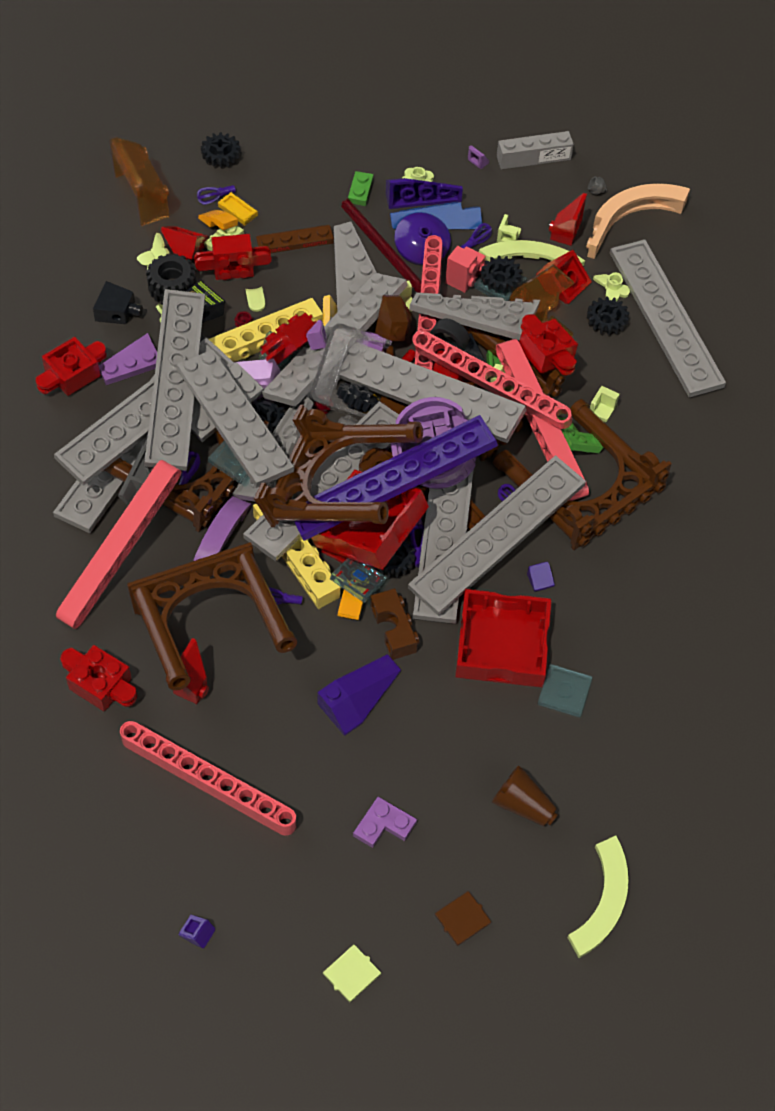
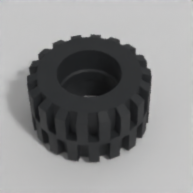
M170 253L166 254V256L160 255L158 259H153L152 264L148 265V270L146 271L150 295L154 297L156 302L161 301V304H163L165 289L186 291L196 283L194 265L189 259L186 260L185 256H178L175 253L174 255H170Z

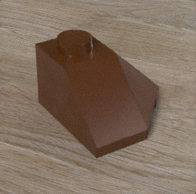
M382 296L375 333L387 341H404L409 334L413 315L401 296Z

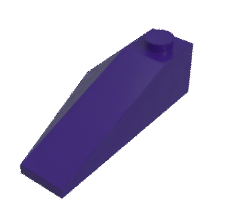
M398 178L386 180L385 193L389 209L462 202L463 187Z
M387 654L336 679L318 691V705L342 734L346 736L363 724L369 712L377 705L380 697L400 674L401 669Z

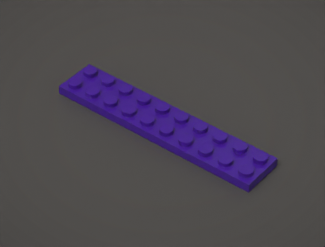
M478 415L313 496V498L322 502H385L497 447L498 444L481 415ZM344 521L294 522L303 541Z

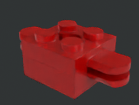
M250 234L211 237L212 251L197 252L194 255L195 268L198 271L215 270L216 280L254 277L253 266L268 265L272 260L271 251L268 246H251Z
M306 312L301 316L296 314L287 321L289 324L284 322L275 329L277 334L274 331L265 338L267 342L261 346L262 350L260 351L262 355L265 353L268 355L265 357V360L274 359L278 365L308 342L307 332L317 322L311 320L313 315L310 314L308 316Z
M534 314L525 315L522 318L520 327L522 333L519 343L527 359L540 373L556 368L562 375H571L575 371L577 363L574 357L578 343L556 319L542 323Z
M73 337L41 356L45 372L35 378L38 391L48 394L60 387L69 396L100 377L98 363L107 358L105 345L102 342L95 341L89 346L84 347L76 337Z
M95 645L85 655L74 648H68L63 651L60 660L63 668L70 672L66 677L69 690L104 712L114 700L125 707H129L136 702V688L129 683L132 679L129 666Z

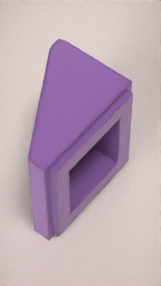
M469 146L468 160L480 169L489 164V160L483 153L473 146Z
M318 320L306 334L311 350L325 348L327 334L321 320Z

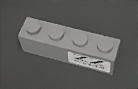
M569 131L498 141L497 159L501 169L571 160L574 144Z

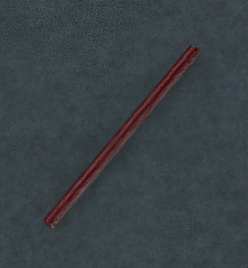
M348 198L343 201L341 207L399 271L404 279L410 281L412 288L417 293H421V279L412 272L413 270L389 246L387 241L381 237L382 235L376 231L374 226L368 222L357 207Z

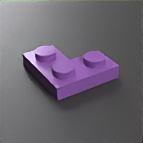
M377 797L353 832V837L372 848L384 830L405 841L416 825L417 819Z

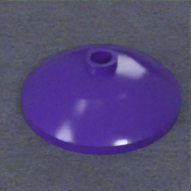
M423 212L413 213L404 217L397 225L394 234V241L398 252L407 261L417 265H423L425 241L429 236L436 235L442 239V259L449 250L451 238L448 228L439 218Z

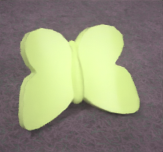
M422 167L407 168L402 178L432 182L434 174L430 171H425Z
M156 233L151 251L144 252L137 257V260L142 265L147 266V270L148 265L152 264L153 259H158L160 255L166 256V254H169L168 249L164 248V240L160 233Z
M615 272L610 275L602 274L593 277L594 281L607 289L605 298L608 296L609 300H612L615 297L617 302L619 297L627 298L629 296L630 289L622 284L623 278L620 273Z

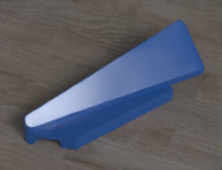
M461 202L412 208L390 213L391 225L394 229H396L404 217L418 212L436 216L448 229H476L482 224L480 207L475 206L462 209Z

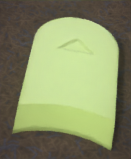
M263 288L245 289L250 310L255 312L262 311L265 308Z

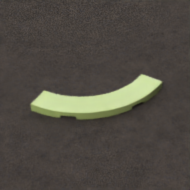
M527 240L503 241L479 249V253L485 255V260L489 262L490 257L497 259L498 255L501 256V259H504L505 256L511 259L512 256L523 255V258L539 259L541 257L553 261L569 252L551 244ZM578 256L580 262L584 266L585 260Z
M613 836L595 846L602 864L604 888L600 903L591 918L567 937L578 958L590 953L603 942L614 929L625 905L628 892V868L617 836Z

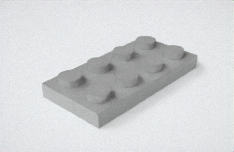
M237 362L227 369L250 403L262 394L263 387ZM194 396L191 431L203 442L217 429Z

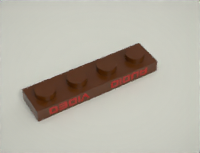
M330 225L260 235L256 236V242L258 247L268 246L271 253L334 244V238Z

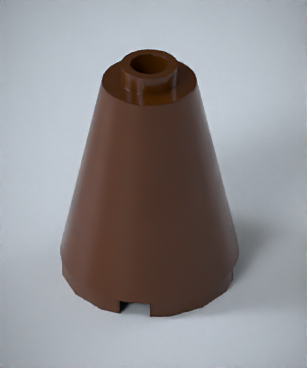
M520 766L515 768L492 800V803L541 826H544L546 823L550 826L558 815L555 813V805Z

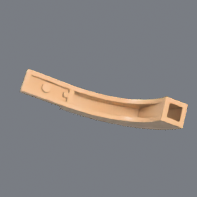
M646 184L626 189L611 197L595 216L594 236L589 238L586 248L589 249L587 257L595 259L612 225L630 213L647 209H661L681 214L687 203L690 189L672 184Z

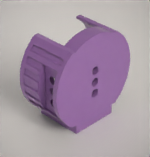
M441 397L423 398L407 406L399 414L395 422L396 424H408V422L419 421L423 427V438L420 443H391L393 457L468 421L462 407L449 399ZM477 456L419 485L432 489L454 486L463 481L476 466Z

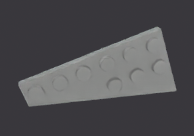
M352 222L334 226L337 312L374 273H377Z
M416 292L410 303V310L438 319H452L465 326L520 340L522 318L528 314L535 315L539 308L540 300H533V303L523 302V299L505 301L499 297L471 296V299L461 298V295H453V298L442 297L441 294Z
M303 398L296 407L290 405L272 433V436L288 459L301 435L292 419L299 405H304L308 411L312 409L313 402L309 398ZM246 473L234 490L233 495L241 500L255 502L254 497L259 487H255ZM279 478L267 483L266 485L270 488H274Z

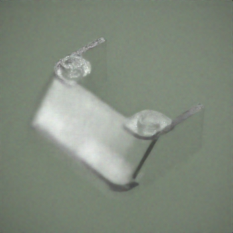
M345 324L333 326L310 391L312 399L333 411L361 420L366 414L347 408V404L342 402L343 399L338 398V395H336L337 390L335 389L347 353L356 355L363 353L367 348L368 342L388 348L392 341Z

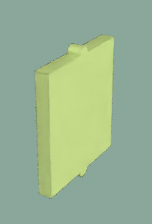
M353 945L330 965L323 974L334 985V990H338L351 1002L377 979L381 972L370 962L369 956H365Z

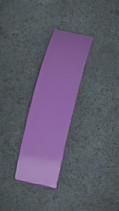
M234 496L231 497L209 526L193 561L222 552L239 521H243L252 504Z

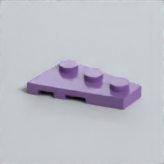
M148 333L99 365L101 376L106 385L156 368L157 351Z

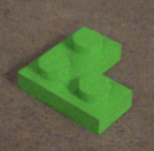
M557 417V419H559V420H565V419H567V418ZM573 423L568 428L561 429L571 451L600 453L603 448L601 443L592 434L578 432Z

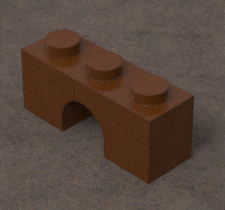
M395 588L371 595L370 607L377 624L391 622L396 626L392 630L385 631L384 642L391 659L394 660L416 653L419 637L417 632H413L411 629L412 621L409 613L405 614L402 596H398Z

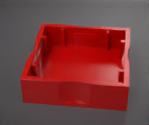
M354 469L347 480L362 472ZM413 487L385 501L389 510L388 520L385 524L344 521L311 537L315 547L383 570L429 508L422 490Z
M465 589L455 678L543 688L546 676L547 634L550 624L551 599L523 595L507 596L496 592Z

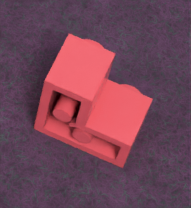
M457 246L447 259L445 283L465 293L469 287L474 286L477 277L481 275V267L484 266L486 256L467 246L464 249Z

